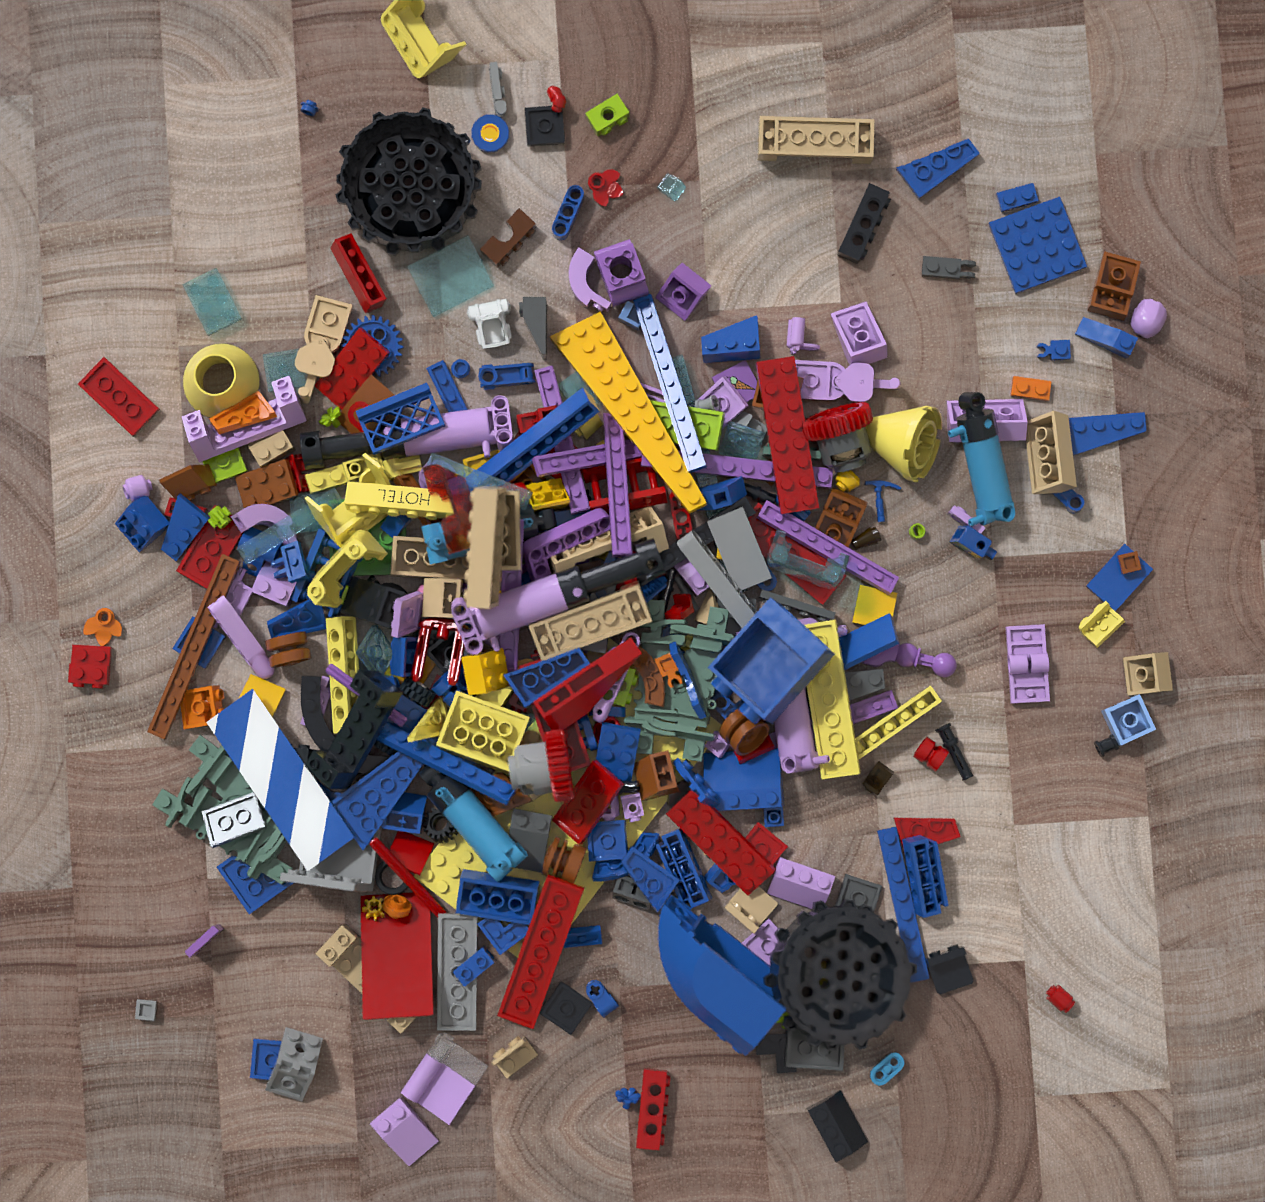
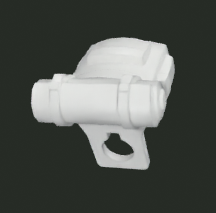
M497 299V301L468 306L467 315L471 321H476L478 330H476L477 340L483 349L510 343V338H512L510 325L506 323L505 319L506 315L510 314L511 305L507 299Z

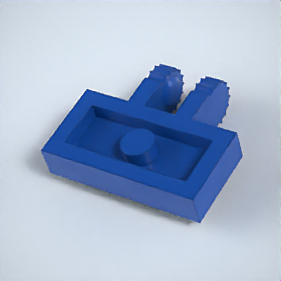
M295 541L280 547L282 557L272 561L271 567L278 568L285 565V568L276 571L273 574L274 578L280 579L287 576L288 582L291 584L309 578L301 543Z

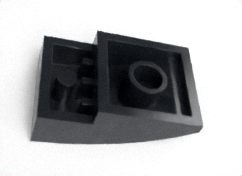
M438 629L431 630L427 655L443 673L449 671L456 631H449L448 640L436 638ZM419 630L413 633L414 637H418ZM465 648L463 656L470 655Z

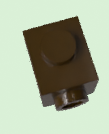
M878 761L865 778L863 785L870 793L879 795L882 788L894 774V771Z

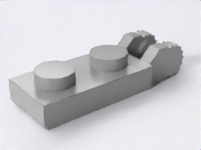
M491 62L489 74L494 111L496 116L504 117L507 105L502 100L505 97L504 86H500L499 80L502 79L501 67L498 68L497 62Z

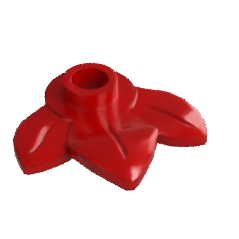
M608 169L603 173H593L588 178V186L593 191V199L601 206L606 207L609 198H618L623 195L621 186L616 182L620 177V173L616 170ZM600 180L601 184L596 186L594 181Z

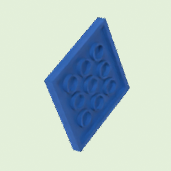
M1060 196L988 223L1015 294L1087 267Z

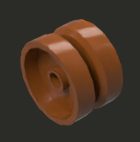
M297 632L266 640L267 651H279V653L269 657L270 667H287L312 659L309 648H297L308 642L306 632Z
M736 709L724 720L719 734L726 743L730 744L736 754L742 756L757 749L768 736L770 729L769 725L762 718L757 724H754L739 709Z

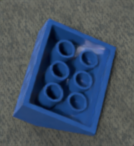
M778 748L742 764H739L734 751L725 752L722 758H718L713 753H704V780L706 781L704 784L707 788L713 789L717 794L716 799L720 802L714 807L717 811L785 806L782 767Z

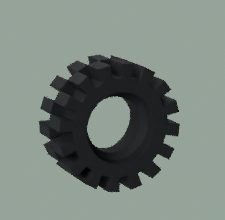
M431 808L432 812L428 811L426 813L428 817L423 818L426 823H422L426 835L439 843H443V841L445 843L449 842L448 838L453 840L454 837L452 835L458 834L454 826L447 819L446 827L441 831H437L435 828L436 823L446 817L438 809Z

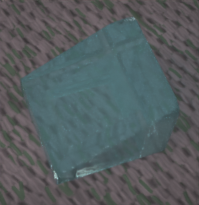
M669 173L666 174L657 186L659 191L674 201L679 198L686 188L680 179Z

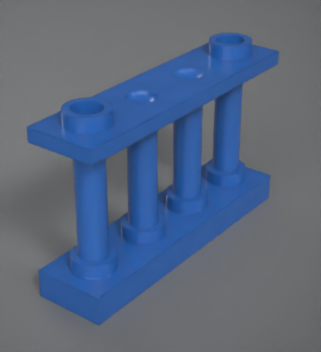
M323 528L318 529L305 561L309 578L296 583L290 600L302 602L305 599H310L307 590L310 582H312L316 575L315 569L317 564L325 565L329 560L322 554L324 547L329 546L336 550L341 548L333 542ZM364 557L358 559L345 573L341 582L344 588L340 590V598H342L346 585L349 586L358 563ZM342 604L338 608L326 607L330 609L328 616L336 617L340 615Z

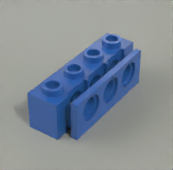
M678 828L661 836L663 841L656 844V848L666 871L679 879L674 888L678 899L685 904L689 902L691 908L710 901L713 897L686 834Z
M922 835L902 839L915 914L923 918L941 914L940 904L945 907L949 905L938 843Z

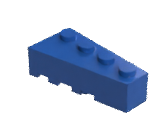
M577 648L504 674V677L524 707L527 708L535 700L590 663L581 649Z

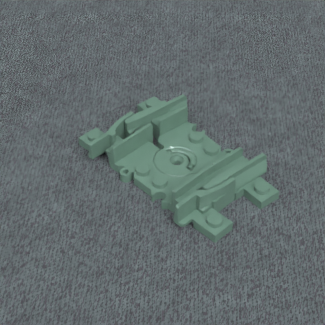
M650 600L647 606L652 616V622L638 626L640 628H651L652 631L651 633L642 632L640 639L642 648L653 659L670 653V643L676 641L681 650V647H686L687 635L693 636L692 643L690 644L691 649L685 651L684 658L699 690L707 717L703 719L698 718L692 707L683 676H681L683 678L682 684L676 683L674 679L672 680L673 688H670L668 685V675L663 677L665 684L664 707L644 703L645 686L643 678L639 673V683L635 691H641L642 697L639 700L634 699V702L637 704L634 708L635 717H626L624 723L625 726L641 729L637 748L638 754H653L654 735L686 739L682 758L702 762L706 741L713 742L716 737L715 734L697 731L698 726L707 728L711 714L708 708L711 710L717 708V702L710 700L715 694L716 688L711 682L715 679L716 675L708 667L722 652L723 645L727 646L734 639L732 634L725 633L729 611L710 606L707 625L698 624L697 628L688 626L686 620L664 619L666 601ZM671 625L669 633L671 635L663 637V627ZM656 717H658V718H660V719H662V720H666V721H670V722H675V723L663 722V721H661V720L656 719Z
M199 735L189 751L203 761L198 768L200 771L193 778H186L178 797L162 789L152 805L169 815L165 824L169 828L172 827L180 812L183 813L179 823L192 830L199 829L196 832V838L204 840L208 835L201 811L250 794L253 790L221 745L218 748L205 737ZM207 778L213 785L217 786L216 792L223 798L222 801L211 795L213 790L203 785ZM187 794L194 798L193 806L184 802ZM260 802L267 829L223 844L220 847L225 850L226 855H230V852L233 850L237 852L238 855L235 860H242V862L250 866L247 871L248 877L258 879L261 873H264L283 885L285 881H280L281 873H288V869H293L277 859L287 840Z

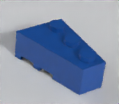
M757 315L701 337L703 362L715 363L761 359Z

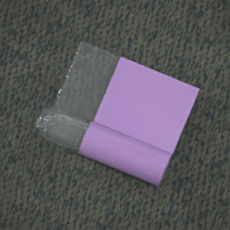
M445 1032L438 1035L401 1093L450 1125L489 1066L453 1041L455 1038Z

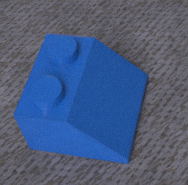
M393 637L391 642L392 659L390 660L391 675L400 677L411 676L418 637Z

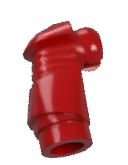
M550 86L547 89V95L553 104L551 109L559 113L562 108H565L566 98L562 95L559 87Z

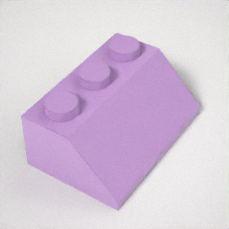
M781 857L778 858L776 870L773 873L767 894L812 909L813 902L823 900L826 903L835 876Z

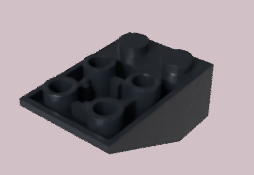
M352 576L340 612L392 630L391 623L393 621L395 599L407 594L388 586Z

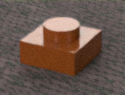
M1137 551L1117 556L1121 574L1142 570Z

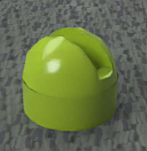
M920 523L912 525L909 528L910 537L913 539L922 538L925 535L924 526Z

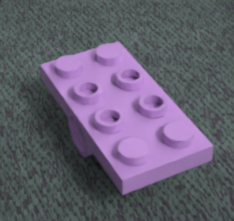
M1045 624L1005 627L1010 704L1050 701L1048 680L1049 657L1046 651Z

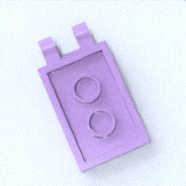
M768 919L755 933H752L745 939L742 944L770 965L771 952L775 949L778 942L774 935L778 928Z

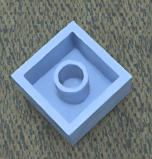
M1140 694L1101 711L1111 734L1114 735L1119 746L1156 730Z

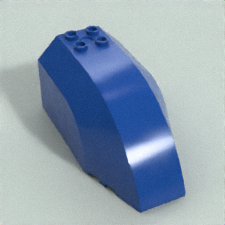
M671 895L662 907L658 927L659 951L666 976L683 1004L696 1017L714 1030L722 1041L729 1042L737 1053L746 1056L756 1047L786 1010L784 1006L773 999L772 989L763 984V977L770 973V965L716 923L711 925L706 922V916L702 914L697 916L691 911L690 906Z

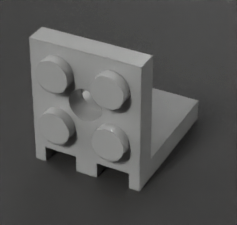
M286 1027L277 1061L265 1090L303 1101L315 1074L323 1038ZM296 1048H302L304 1052H298Z

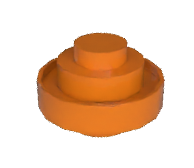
M389 895L384 898L382 908L390 917L397 919L409 915L411 903L401 895Z

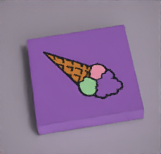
M746 360L712 377L715 384L723 376H726L746 403L754 399L757 380Z

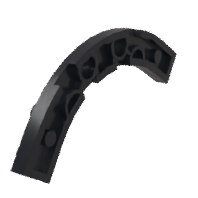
M302 676L301 709L306 728L320 750H329L336 737L326 725L321 710V676ZM368 755L358 773L369 774L391 756Z

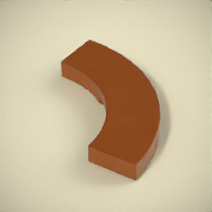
M639 646L642 654L632 665L643 678L645 686L644 703L664 707V679L655 660L647 651Z

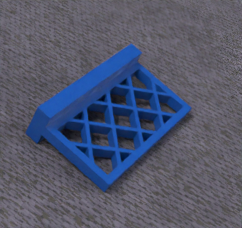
M428 383L355 411L373 455L445 427ZM430 400L431 405L428 410L419 407L421 401ZM410 407L414 409L411 417L401 414L404 408ZM417 410L426 413L423 422L414 419ZM389 414L396 416L393 424L384 422L385 416ZM430 415L437 417L439 423L434 425L427 424L426 422ZM399 418L408 420L405 429L396 426ZM372 421L378 423L375 432L368 430L365 424ZM412 422L421 425L419 431H409ZM381 425L391 428L387 436L378 433ZM394 429L403 432L400 439L390 438ZM376 437L384 439L385 442L382 446L374 447L373 442Z

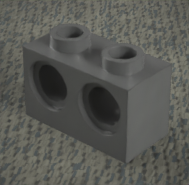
M624 876L617 879L612 899L646 910L650 909L651 904L632 878Z

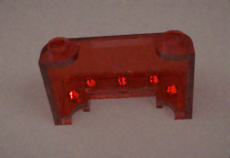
M438 464L422 467L429 495L435 493L440 496L441 500L449 499L454 514L445 517L441 523L448 554L469 549L468 533L471 531L472 523L469 522L470 511H473V503L470 501L471 494L466 479L462 475Z

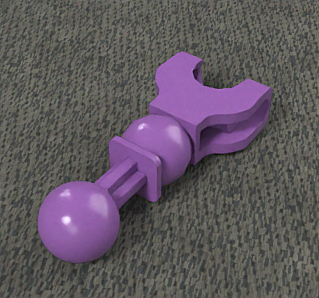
M899 643L861 662L873 667L881 666L888 661H896L903 667L914 665V668H916L917 664L931 667L939 677L951 676L957 667L956 660L952 655L940 653L935 657L920 653L921 648L917 649L910 643L901 645Z

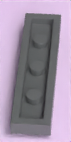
M762 590L759 597L763 599L762 603H766L771 597L788 611L795 609L799 611L800 615L806 617L814 615L818 617L817 620L822 622L834 620L836 612L766 590Z

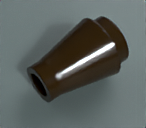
M876 526L873 528L869 527L852 539L856 550L876 545L882 540Z

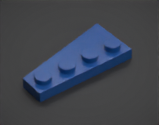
M968 138L943 150L931 153L926 157L916 159L904 166H899L896 170L916 197L920 199L979 156L980 153Z
M1145 412L1069 418L1073 456L1146 432Z

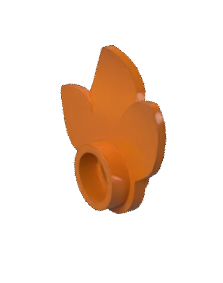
M101 608L96 612L95 617H91L86 621L83 633L84 635L95 634L97 642L100 646H104L111 640L112 635L121 636L122 626L115 619L112 610ZM104 614L108 615L107 621L102 620Z

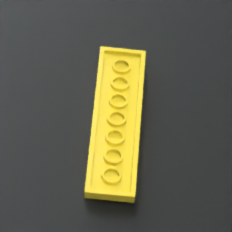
M830 620L806 624L804 626L835 653L807 685L818 756L828 755L830 757L829 763L819 764L821 778L828 779L861 774L837 621Z

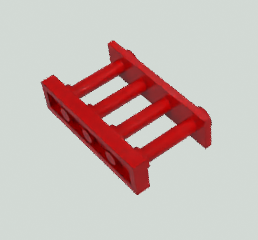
M641 458L626 461V471L632 493H628L629 510L667 503L665 486L658 487L655 470L649 467H641ZM606 465L583 469L585 483L591 482L594 500L589 501L590 510L602 508L609 514L608 497L602 498L598 482L599 480L607 479ZM647 471L651 489L640 491L636 473Z

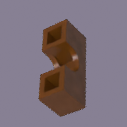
M520 208L506 221L507 226L513 231L512 238L502 242L492 236L480 248L481 253L497 268L500 265L504 266L510 260L509 256L511 253L519 251L523 246L522 242L526 238L530 239L536 232V223Z

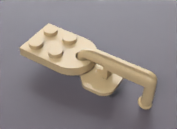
M318 295L315 296L304 332L306 346L298 350L295 359L296 369L299 372L308 374L305 387H301L298 390L303 404L310 402L317 377H328L333 370L335 363L333 353L340 348L343 342V336L345 335L353 309L352 304Z

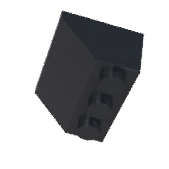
M841 1090L806 1108L835 1163L853 1154L868 1143Z

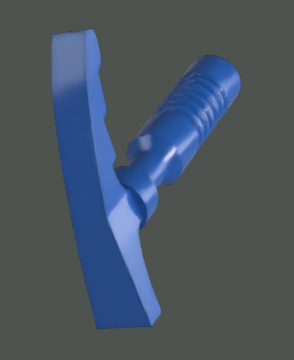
M865 481V485L876 487L874 491L877 497L875 500L878 523L885 522L881 486H890V488H895L896 490H900L901 487L887 481Z

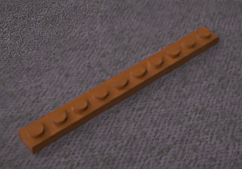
M224 554L221 555L150 723L148 733L165 740L167 739L216 623L215 618L207 607L216 602L221 596L227 597L240 566V561Z

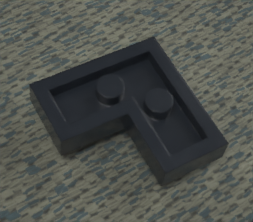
M787 1033L766 1034L756 1045V1055L776 1054L777 1073L797 1072L795 1067L784 1066Z

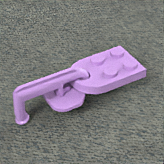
M795 360L797 375L804 378L801 399L836 400L845 394L851 401L865 402L872 397L873 388L899 389L901 387L898 378L890 380L874 379V370L867 363H852L845 369L835 362Z

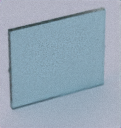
M469 235L407 266L419 289V293L422 294L433 317L494 286L482 263L483 260L479 257Z

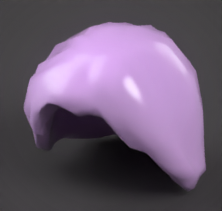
M1143 299L1137 308L1134 309L1131 318V327L1134 333L1141 335L1143 338H1150L1158 334L1167 319L1166 308H1164L1162 303L1156 302L1153 299Z

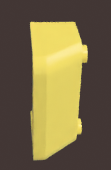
M394 0L382 14L381 23L416 78L427 76L452 61L466 46L465 41L450 45L447 42L438 45L420 16L425 10L424 0Z
M364 453L362 456L368 469L361 474L359 483L391 485L383 467ZM308 496L305 497L316 521L339 547L357 530L368 531L388 516L387 513L373 515L364 511L352 513L346 509L345 501L332 510L328 504L318 505Z

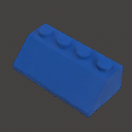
M463 869L460 877L455 913L530 925L536 908L540 881L505 876L498 882L489 873Z

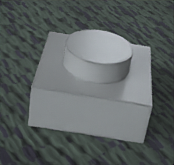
M137 999L135 1019L155 1021L157 1001Z

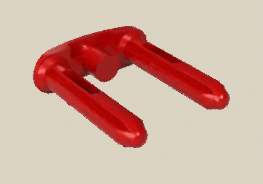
M446 618L422 620L417 624L420 629L411 672L412 680L419 682L423 676L431 630L438 629L436 638L448 640L449 631H456L447 676L449 685H456L460 676L461 657H463L465 646L455 621ZM462 625L464 629H469L467 625Z

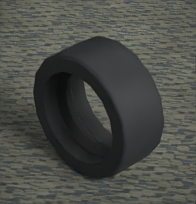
M383 860L375 872L377 886L382 892L389 895L403 893L408 888L404 882L396 888H390L383 883L382 873L388 867Z

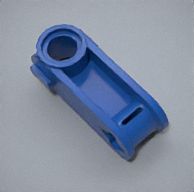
M534 363L493 366L492 364L482 365L479 368L478 376L480 387L484 390H494L496 387L536 383L535 379H533L532 370ZM486 373H491L494 378L492 381L486 382L483 380V376Z

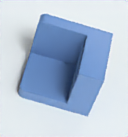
M627 301L618 317V321L639 331L641 324L633 303Z

